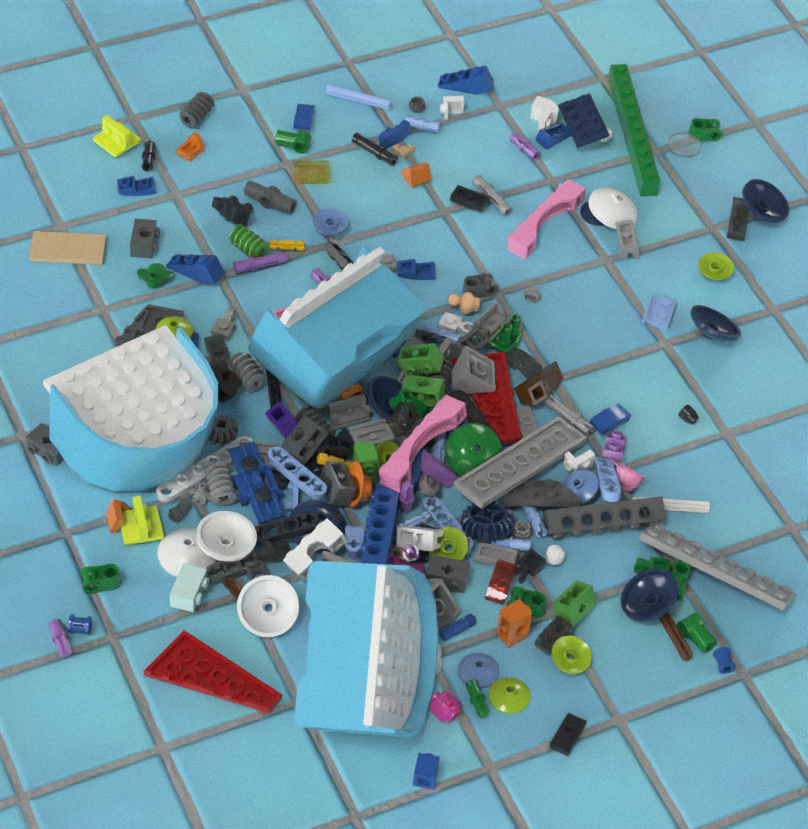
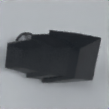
M234 195L229 198H213L212 207L226 221L234 225L242 224L243 227H247L249 216L253 212L251 211L253 206L250 203L243 205L239 203L238 198Z

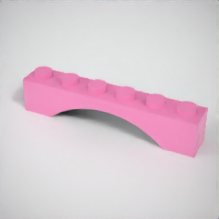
M569 179L560 184L553 194L551 193L547 200L541 203L538 209L531 213L528 219L521 223L514 233L512 232L508 236L507 250L526 259L535 250L536 234L541 225L557 214L575 210L584 201L585 188Z
M445 395L441 401H438L435 408L425 416V419L419 426L415 427L413 433L403 441L400 448L393 452L386 464L381 466L379 470L381 484L401 493L402 484L412 480V464L420 449L434 437L446 431L456 429L467 417L465 403L448 395Z

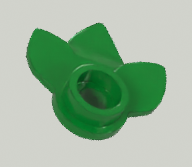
M154 263L148 269H138L137 275L145 280L148 287L158 288L163 281L170 280L174 272L165 271L164 265Z

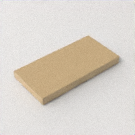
M33 231L29 260L30 262L103 265L106 234Z

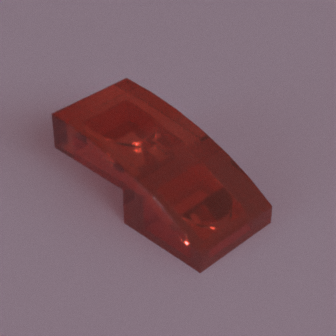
M500 559L497 560L485 600L501 605L505 604L517 570V564Z

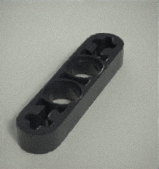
M308 511L254 526L257 533L255 547L313 532L321 520L315 512ZM291 523H296V527L293 530H287ZM277 528V533L275 535H268L271 529Z

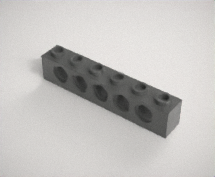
M663 496L543 511L545 527L548 530L547 535H552V538L564 537V533L571 532L572 536L582 535L584 530H591V533L603 532L602 528L610 527V531L622 530V526L629 525V529L639 528L641 523H648V526L666 520ZM640 508L646 510L647 515L645 518L640 516ZM622 510L626 511L628 514V518L626 521L622 520L620 517V512ZM603 512L606 513L609 517L607 523H604L601 520V514ZM583 515H587L589 517L590 521L588 525H584L582 523L581 519ZM564 517H567L570 520V526L568 528L564 527L562 524V520Z

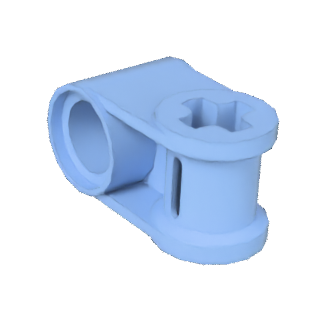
M346 525L345 559L358 563L359 557H363L361 555V545L365 543L363 542L366 526Z

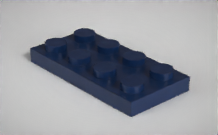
M590 93L558 104L561 115L577 148L609 137V132Z

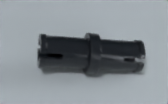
M146 141L145 149L142 153V169L147 172L153 169V161L156 159V144L154 141Z

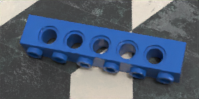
M377 484L376 491H372L371 503H373L369 504V516L371 517H367L366 529L368 530H364L363 542L365 543L361 545V555L363 557H359L358 563L389 565L400 506V493L382 484Z

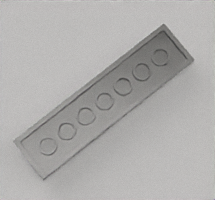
M558 416L455 480L453 487L479 508L483 509L563 458L566 452L569 451L571 453L585 444L587 437Z
M656 523L651 525L640 534L639 540L783 611L796 597L797 593L793 592L790 587L779 585L770 577H762L756 574V571L752 568H744L738 565L737 561L720 556L715 550H707L700 543L685 539L680 533L668 531L662 524Z

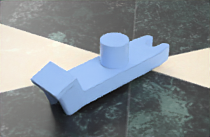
M291 481L287 486V494L293 495V502L285 501V510H293L298 505L300 490Z

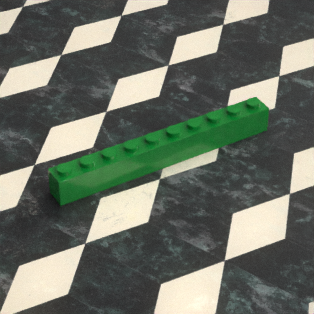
M627 64L610 65L608 82L640 197L657 196L660 178Z

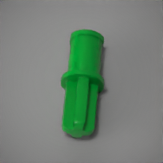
M471 679L469 680L471 686L468 682L465 683L470 696L469 701L474 705L478 717L486 718L490 713L485 701L486 696L481 692L478 681Z

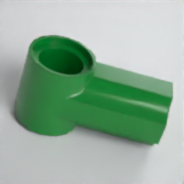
M277 130L275 144L291 147L295 152L303 154L307 152L312 137L307 131L292 133Z
M681 560L674 562L671 571L679 586L676 602L683 599L691 570L690 565Z
M693 613L677 623V627L683 637H689L702 653H708L716 646L717 640L705 628L704 621L698 613Z

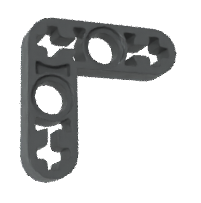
M251 552L245 558L237 561H220L206 567L210 585L223 583L227 577L235 579L247 575L251 581L256 574L270 575L256 552ZM235 565L238 569L236 571H229L227 567Z

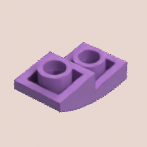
M618 431L608 432L602 457L622 460L626 436Z

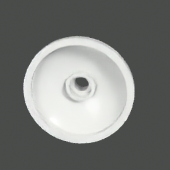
M598 188L589 197L588 204L592 214L606 226L616 229L615 223L633 220V223H636L638 219L637 208L634 202L623 192L613 188Z
M217 511L205 516L200 521L196 531V539L199 547L208 556L220 561H237L245 558L253 551L257 541V533L253 524L243 515L231 511Z
M196 528L177 529L166 535L160 542L158 559L160 565L169 574L177 577L183 563L205 569L207 566L217 563V559L208 556L199 547L196 539Z
M265 575L254 578L244 586L238 597L237 612L240 621L251 633L260 637H276L288 631L295 623L299 613V600L294 588L286 580L277 576ZM267 604L273 606L269 612L265 610Z

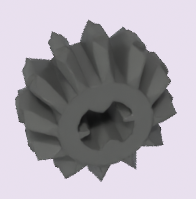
M222 413L219 417L215 416L208 441H212L214 445L220 443L221 446L224 443L229 444L231 441H234L238 433L235 419H231L230 415L224 417Z

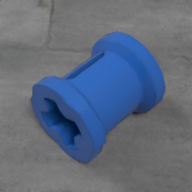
M70 614L68 633L77 631L90 635L92 617L82 618Z
M721 647L713 652V657L719 665L718 672L720 674H729L736 669V664L732 662L730 656L731 649L729 647Z

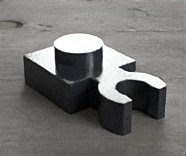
M531 548L518 560L520 567L512 569L511 577L513 578L515 575L520 574L522 576L519 577L518 581L520 584L524 583L526 575L529 573L533 577L546 564V559Z

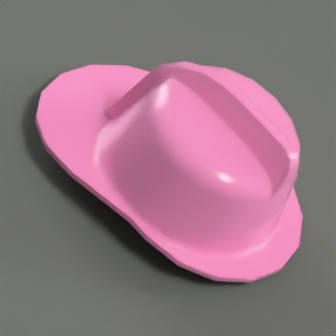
M610 459L616 465V474L621 489L631 491L639 486L643 478L647 479V477L638 474L622 462Z

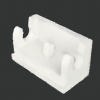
M414 526L397 527L396 547L404 548V546L407 547L411 544L417 547L418 550L434 551V549H438L441 544L437 543V539L443 536V530Z

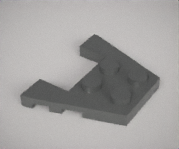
M147 304L134 318V322L124 329V333L115 338V346L127 343L135 339L137 335L142 336L155 330L157 324L164 318L170 316L184 318V311Z

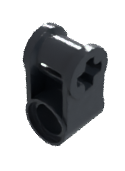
M327 435L319 445L317 454L319 455V453L324 452L328 454V457L331 455L344 459V462H346V460L349 461L355 443L348 437Z

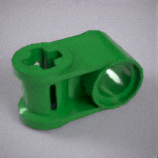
M692 119L688 132V137L691 140L718 141L722 138L723 134L720 130L719 120Z
M402 388L396 397H392L389 400L390 407L410 424L424 417L427 412L426 404L407 388Z
M116 564L88 566L81 570V577L84 580L82 589L85 593L92 594L100 591L115 590L121 585L120 570Z
M518 586L511 589V598L507 601L506 606L520 599L525 605L530 607L532 618L538 619L545 615L547 598L543 593Z

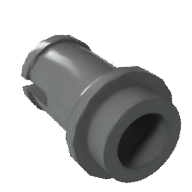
M182 498L174 508L169 510V519L173 522L181 521L183 515L192 507V503L187 498Z

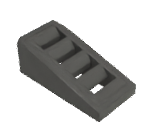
M477 327L456 341L451 347L450 353L458 360L465 346L479 351L490 339Z

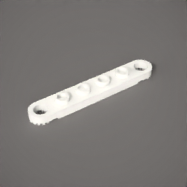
M241 436L193 464L171 481L160 484L156 489L157 499L165 503L171 502L178 496H182L191 489H194L195 485L207 481L205 475L206 468L214 462L224 461L229 467L234 465L228 449L239 446L240 440L253 441V439L248 436ZM168 490L171 493L169 495H163L161 492Z

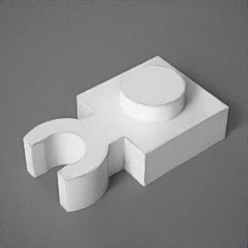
M445 312L438 323V328H444L446 331L454 334L460 332L462 336H465L469 333V330L473 329V324L471 322H462V317Z

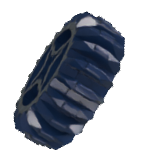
M494 501L483 509L472 503V506H467L463 510L461 525L463 532L466 533V537H471L473 541L479 540V543L482 541L487 543L493 541L496 543V540L503 541L504 537H509V534L513 531L515 519L512 510L509 509V506H504L503 503L498 504Z

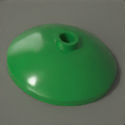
M466 423L457 427L449 435L445 444L446 461L451 470L460 477L503 451L500 439L496 433L489 427L479 423ZM478 446L479 452H476L473 447Z

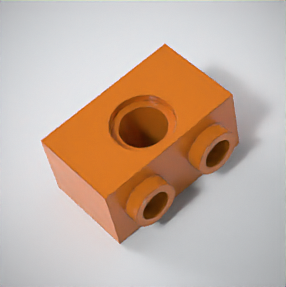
M518 599L500 610L496 634L508 648L529 636L532 617L530 607Z

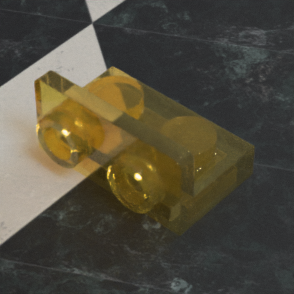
M294 161L295 184L330 183L329 161Z

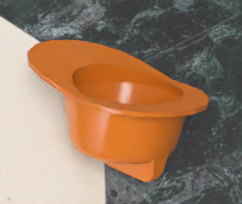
M353 462L349 469V474L357 488L349 505L350 508L355 507L358 503L366 502L372 493V480L369 476L363 474L362 467L358 462Z

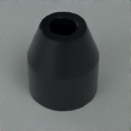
M689 404L684 406L678 414L681 419L692 425L699 419L696 411Z

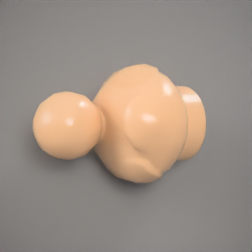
M465 292L461 297L457 294H451L448 297V303L451 306L459 305L463 314H469L472 311L477 312L479 309V298L474 297L470 292Z

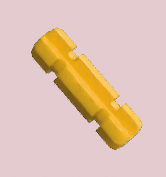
M271 239L269 248L270 250L294 251V249H297V251H304L305 242L301 240L294 242V240L277 241Z
M319 453L317 463L325 465L326 461L344 462V459L331 455L328 457V454ZM346 460V462L344 463L349 472L350 466L353 462Z

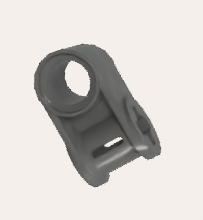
M485 272L474 276H467L464 279L462 295L465 292H470L474 297H489L495 295L499 287L494 283L492 274Z

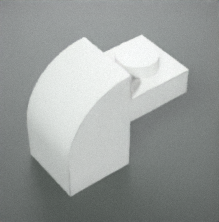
M537 96L533 102L530 119L539 121L538 133L540 129L556 125L558 116L556 103L541 96Z

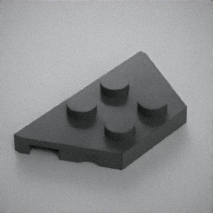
M528 479L507 493L504 497V506L578 507L580 506V498L559 481L552 479L544 481Z

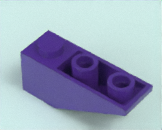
M280 401L265 412L270 423L285 440L298 424L296 419Z

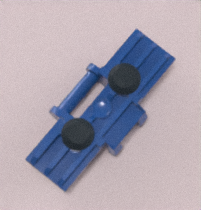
M255 442L228 449L238 473L233 476L232 482L234 489H238L240 492L239 501L241 506H245V502L249 500L259 525L285 517L284 510L279 499L283 498L284 493L279 489L273 475V467L271 465L265 466ZM266 476L270 488L264 486L262 477Z

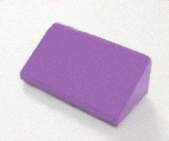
M422 452L421 470L447 488H450L454 481L458 479L456 473L447 464L429 452Z

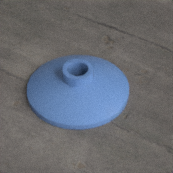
M324 209L314 215L313 226L321 234L329 236L338 235L347 229L348 218L339 210Z
M583 469L571 473L565 479L563 485L579 497L580 505L591 501L597 494L599 480L592 471Z
M472 653L460 661L458 675L464 684L468 682L470 686L469 680L476 679L480 689L490 687L497 681L499 666L487 654Z

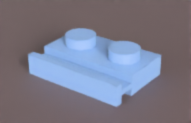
M651 293L642 323H650V326L668 330L677 300L660 295L657 297Z

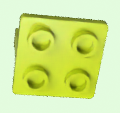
M108 115L102 118L103 131L93 137L95 143L114 157L121 155L141 142L140 137Z
M141 496L132 497L133 509L122 511L124 521L120 528L124 545L163 539L164 534L157 506L147 507L146 503H142Z

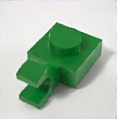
M652 556L650 561L636 558L634 572L639 574L649 569H663L669 572L671 560Z

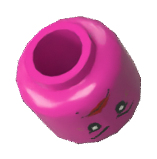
M438 691L430 698L432 703L429 710L441 722L448 721L450 723L461 712L459 709L460 702L449 691L442 693Z

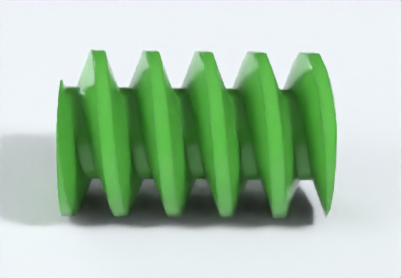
M242 224L235 226L229 235L230 243L249 257H262L269 249L268 242H264V239L259 238L257 234H254L251 230L249 231V228L243 227Z

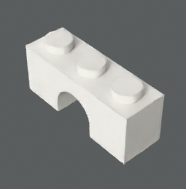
M326 519L324 522H320L309 536H305L294 550L289 551L283 561L304 583L308 579L309 566L313 563V554L319 549H327L332 554H335L347 542V539L331 521Z

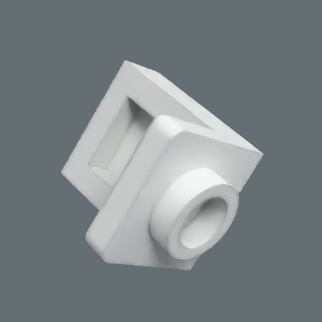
M464 96L443 97V104H440V114H443L444 120H448V114L463 113Z
M588 450L575 458L568 451L565 453L563 465L571 473L583 469L591 470L594 466L595 453Z

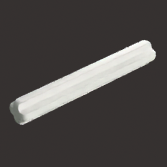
M634 496L632 500L644 499V498H650V497H636V496ZM663 498L664 510L709 513L710 503L708 501Z

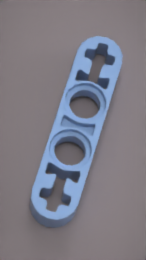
M275 446L269 449L268 462L311 499L320 501L326 497L327 485L283 448ZM287 465H293L295 466V469L287 470L285 467ZM305 476L308 477L310 480L307 482H302L299 480V478Z
M599 457L595 461V473L599 480L602 498L609 502L619 501L621 487L614 464L610 458Z
M426 496L423 499L422 510L428 511L431 515L430 521L436 528L455 527L463 532L462 526L436 496ZM444 516L447 518V520L441 522L437 519V517ZM466 537L468 540L466 556L470 555L473 551L474 542L471 537Z

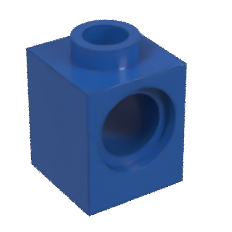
M418 753L413 786L434 790L440 756H435L431 753Z

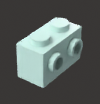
M183 563L170 592V607L194 613L196 606L201 604L203 589L206 590L209 584L207 569Z

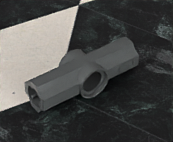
M249 180L244 188L245 195L258 200L266 209L274 207L292 214L297 206V200L281 194V191L275 186L267 188Z

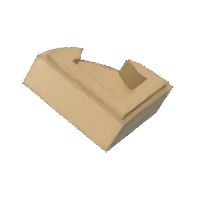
M396 144L391 147V152L404 160L415 152L416 147L407 144V146Z

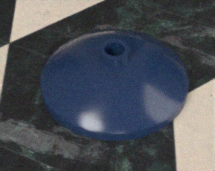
M753 179L748 181L743 187L742 196L744 203L755 217L768 223H781L787 218L789 214L788 202L781 191L774 185L764 180Z
M695 305L690 311L691 318L706 338L717 341H735L739 339L741 331L730 318L707 306Z
M378 376L372 379L367 387V396L373 410L389 423L394 424L393 419L398 416L400 420L398 422L399 425L409 424L389 404V400L399 394L403 384L387 376Z
M318 500L306 501L297 505L290 514V516L313 511L322 519L321 522L328 519L345 536L347 523L343 514L327 502ZM291 523L288 526V530H293L296 527V523ZM312 532L292 537V539L299 545L301 540ZM319 549L315 553H322L324 550L329 551L327 549Z
M649 569L637 574L626 584L622 591L621 607L624 613L630 619L638 622H648L662 617L673 607L678 598V582L670 572L663 569Z

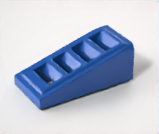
M563 123L540 129L536 141L545 149H549L569 138L571 134L568 128Z

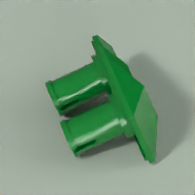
M517 313L511 314L509 323H502L500 329L491 337L487 344L501 352L504 351L505 354L521 342L520 339L523 336L522 332L524 330L520 326L521 315L518 316Z

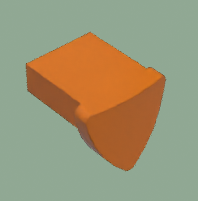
M194 132L176 150L177 155L191 162L196 156L204 152L205 148L199 133Z
M426 162L408 167L401 172L405 181L412 188L431 180L429 164Z
M358 382L343 392L337 400L340 401L364 394L366 403L369 402L365 391Z
M112 500L106 511L110 532L118 533L124 521L122 511L130 510L129 505L123 501Z

